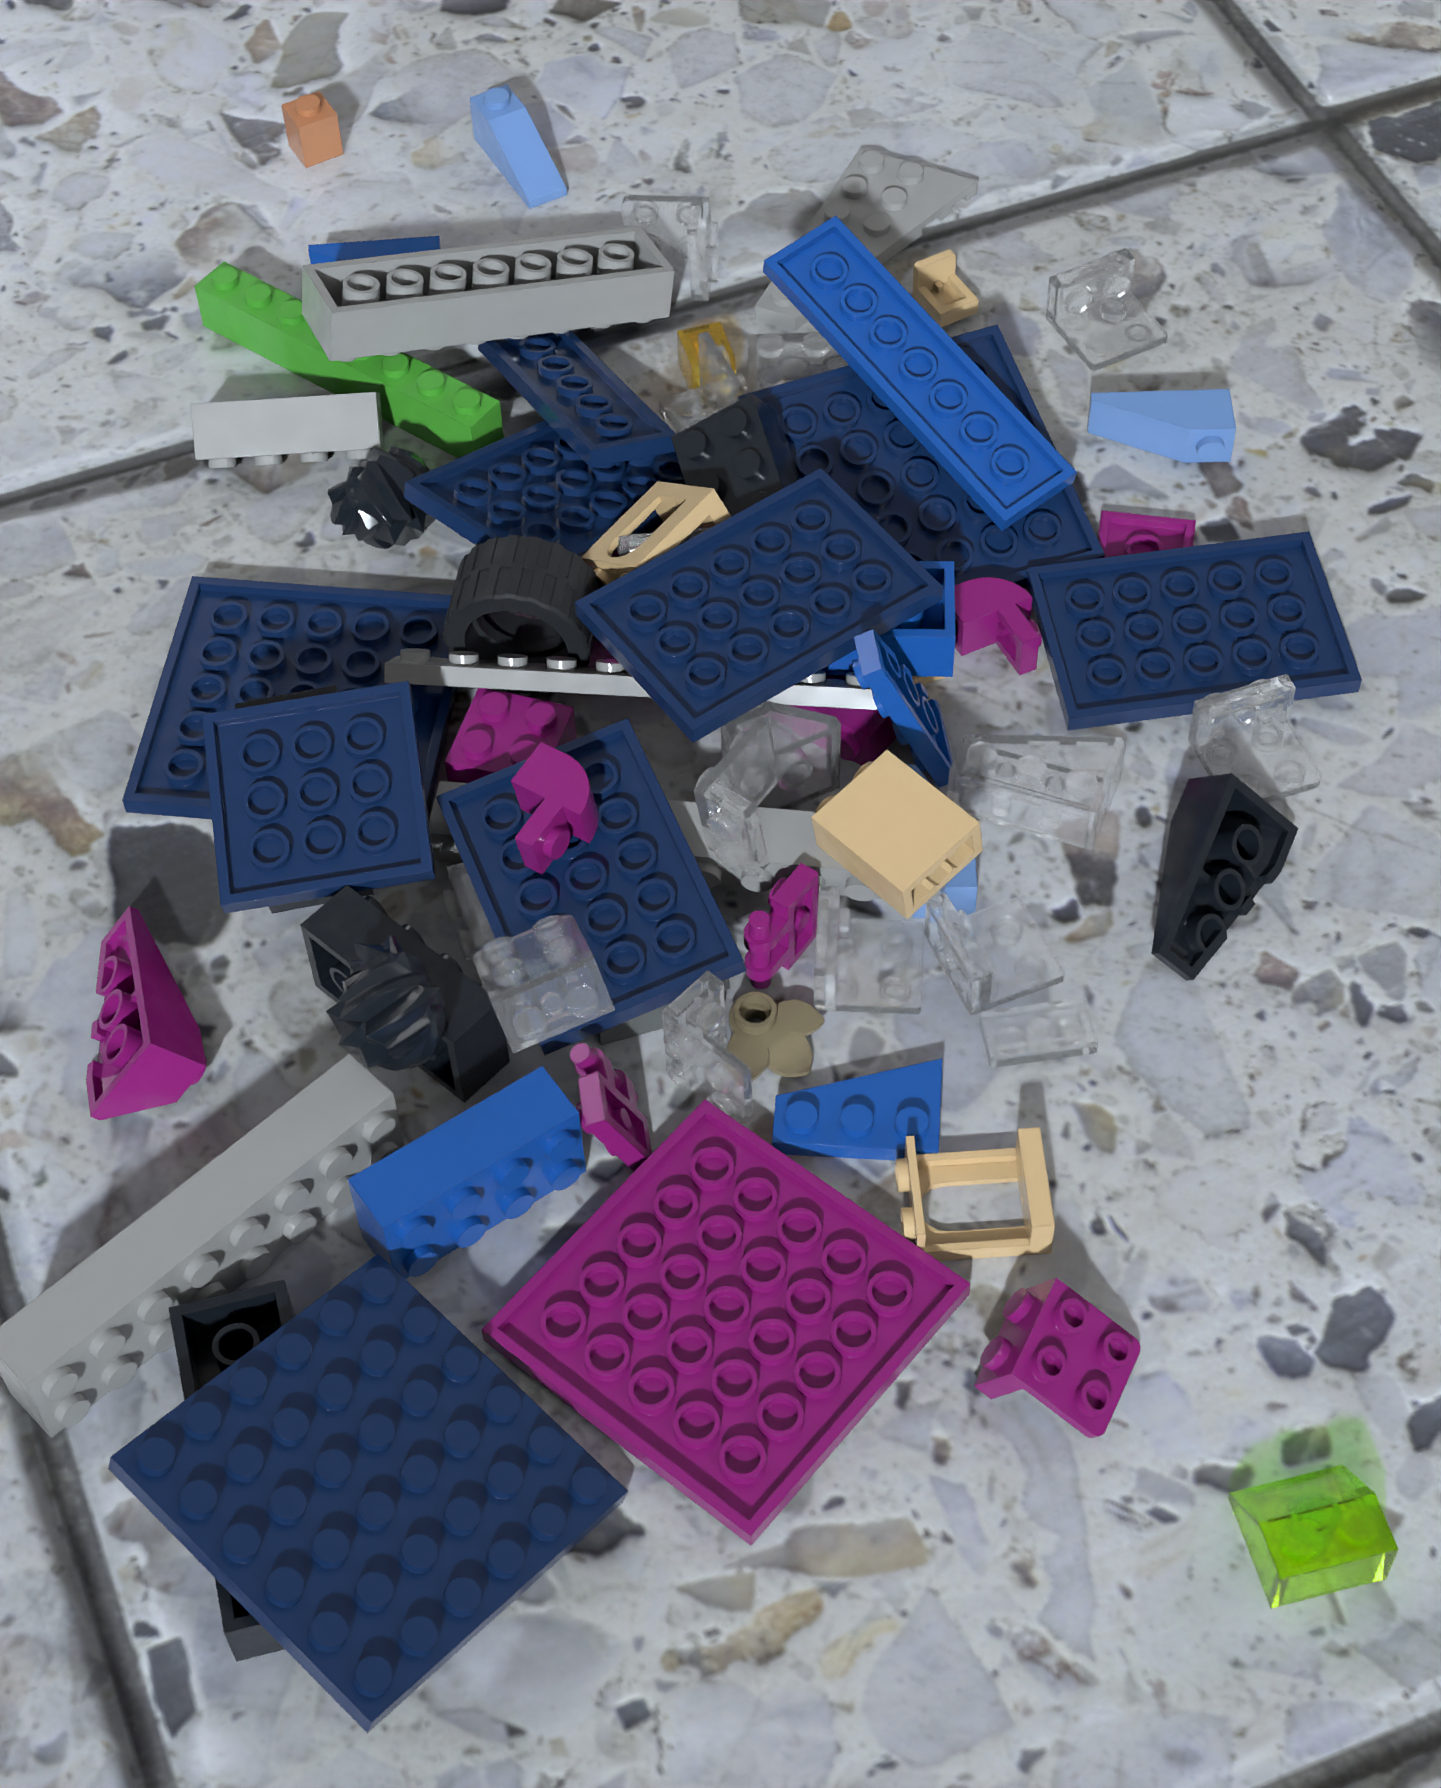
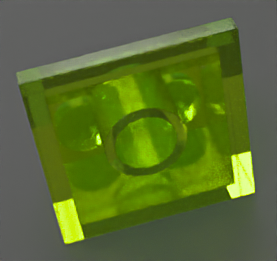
M1344 1465L1230 1492L1228 1496L1270 1608L1387 1579L1399 1550L1375 1492Z

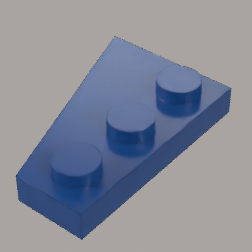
M942 1058L776 1095L772 1146L785 1155L895 1161V1159L905 1158L906 1136H914L916 1154L939 1153Z

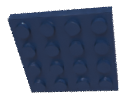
M409 681L202 714L220 906L225 914L335 896L346 885L356 892L436 879L413 696Z

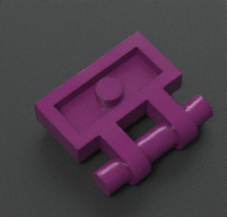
M802 863L797 866L788 878H780L773 886L768 898L770 912L766 913L762 910L752 912L749 916V923L744 928V945L749 950L745 955V973L750 978L751 985L756 989L769 987L771 978L781 967L789 970L818 936L819 872Z
M578 1043L571 1049L570 1059L575 1063V1070L580 1076L578 1084L581 1101L577 1102L576 1109L579 1112L581 1127L587 1134L592 1133L601 1141L611 1156H617L632 1171H635L652 1154L647 1117L637 1109L638 1094L634 1090V1084L622 1070L612 1068L611 1060L599 1048H590L585 1043Z

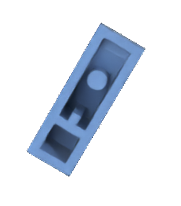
M506 84L470 97L474 139L527 207L531 209L566 196L567 188L526 107Z
M1230 389L1091 393L1087 429L1090 434L1183 463L1231 462L1236 424Z

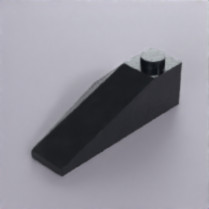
M1233 773L1188 779L1170 823L1151 954L1186 981L1194 980L1227 940L1228 928L1238 916L1248 914L1255 905L1253 901L1254 896L1264 884H1272L1281 873L1299 829Z

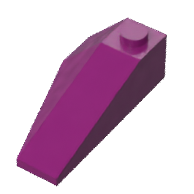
M129 906L101 941L96 994L105 998L99 1019L92 1023L91 1038L100 1041L98 1062L93 1060L88 1064L86 1075L90 1117L97 1120L175 1103L190 1085H195L199 1082L207 1066L201 1030L139 909Z

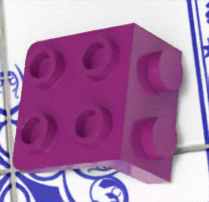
M1057 1277L1027 1289L1021 1288L1009 1298L1003 1309V1316L1006 1319L997 1337L989 1342L981 1355L980 1364L983 1367L974 1387L990 1399L1024 1389L1086 1437L1095 1438L1103 1435L1141 1351L1139 1341Z

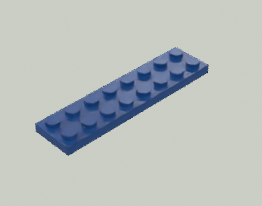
M837 216L829 219L764 260L763 272L1001 531L1074 482L1077 474L1076 470Z

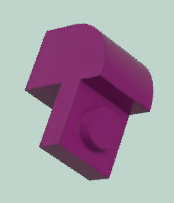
M976 578L955 585V648L959 654L963 656L996 643L1019 676L1037 668L1038 648L1042 644V638L1036 623L1030 619L1032 596L1021 586L1000 578Z
M540 742L513 777L511 783L521 810L532 815L515 837L524 865L543 874L553 860L559 859L565 853L572 835L587 843L591 842L597 830L599 815L591 786L583 767L573 757Z

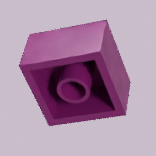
M478 688L445 760L448 782L470 783L526 760L540 742L555 748L577 739L574 707L488 688Z

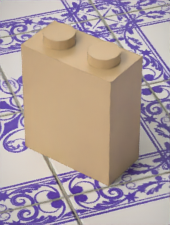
M886 750L874 762L870 761L861 766L854 775L853 780L837 795L825 798L811 817L817 846L906 919L912 916L983 851L980 822L889 750Z

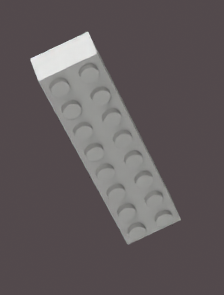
M641 226L309 264L302 267V315L330 361L350 362L360 357L376 355L395 356L406 351L422 349L439 350L445 346L467 343L479 345L490 340L506 338L524 339L529 335L544 333L563 334L575 329L590 327L607 328L613 324L628 322L647 323L652 319L666 318L670 315L675 270Z
M349 1053L0 1326V1374L10 1394L51 1438L64 1428H69L79 1423L87 1415L90 1407L111 1390H116L126 1385L133 1378L139 1367L158 1352H165L175 1345L169 1307L234 1292L248 1279L252 1280L261 1276L269 1268L272 1260L289 1246L298 1244L308 1238L316 1225L335 1209L344 1208L353 1201L347 1179L405 1146L394 1093Z

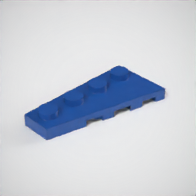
M873 629L855 636L854 640L858 659L852 661V667L857 681L863 690L871 688L875 705L882 718L891 717L892 726L902 746L910 745L911 754L917 767L922 773L928 771L939 788L958 781L940 704L935 698L927 701L929 698L927 689L920 682L914 684L910 670L904 664L899 666L895 653Z

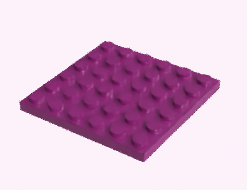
M704 1099L481 1331L483 1340L752 1546L969 1296L971 1283Z

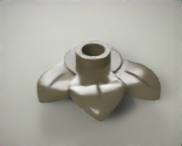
M754 991L743 994L729 1011V1027L733 1035L726 1048L728 1061L734 1072L747 1082L757 1079L767 1067L773 1073L784 1077L808 1075L812 1069V1051L805 1036L820 1029L825 1023V1019L813 1006L801 1000L792 999L775 1002L769 995L763 992ZM753 1018H759L763 1020L759 1023L748 1022V1020Z

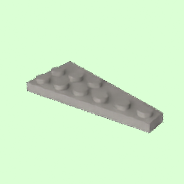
M860 148L802 236L837 216L883 265L921 237L923 228L936 218L942 221L952 213V206L961 199L968 201L977 194L978 180L881 154L877 151ZM772 281L755 305L756 320L796 331L808 322Z

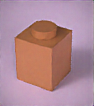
M320 91L302 95L296 100L281 105L288 145L305 168L343 155L337 113Z

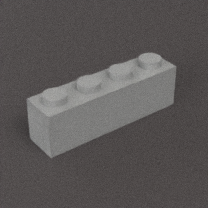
M378 392L190 404L195 460H208L209 469L237 467L236 458L254 457L255 466L282 464V455L300 454L301 463L328 461V452L346 451V460L366 459L374 447L384 448L381 399Z

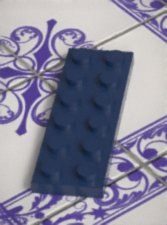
M571 330L563 334L544 333L529 335L524 339L506 338L490 340L478 345V350L590 468H610L618 462L634 459L652 460L657 458L658 455L675 452L671 436L676 433Z

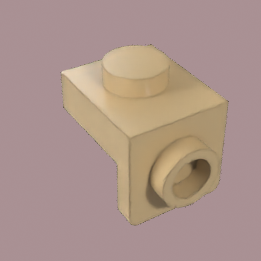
M951 249L920 260L914 264L912 297L941 328L978 313L979 299L955 274L956 255Z

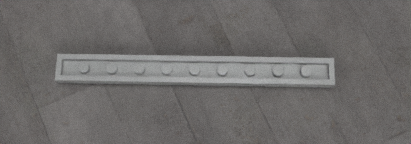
M408 648L400 650V656L385 662V683L409 681L410 684L650 697L616 659L596 660V666L577 665V658L568 656L547 657L546 664L528 663V656L524 654H499L498 661L479 660V653L473 651L449 652V658L430 657V650ZM820 670L762 703L877 710L871 688L863 690L854 672L846 673V680L826 679V672Z

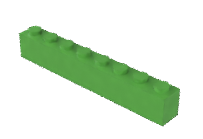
M225 261L194 286L204 327L333 394L380 393L383 420L456 458L465 456L504 438L499 400L404 352L395 356L376 355L360 357L350 362L330 361L302 315L301 300Z

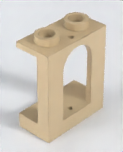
M657 481L581 558L595 571V576L603 587L677 547L690 534L699 535L732 516L713 488ZM656 510L663 524L632 552L621 557H611L613 551Z
M1040 1127L1018 1129L1016 1148L916 1154L914 1136H906L905 1158L895 1159L897 1192H907L909 1207H902L900 1209L903 1237L913 1241V1244L938 1261L1051 1254L1055 1222ZM1018 1182L1024 1226L942 1231L929 1226L924 1221L922 1198L932 1189L947 1186Z

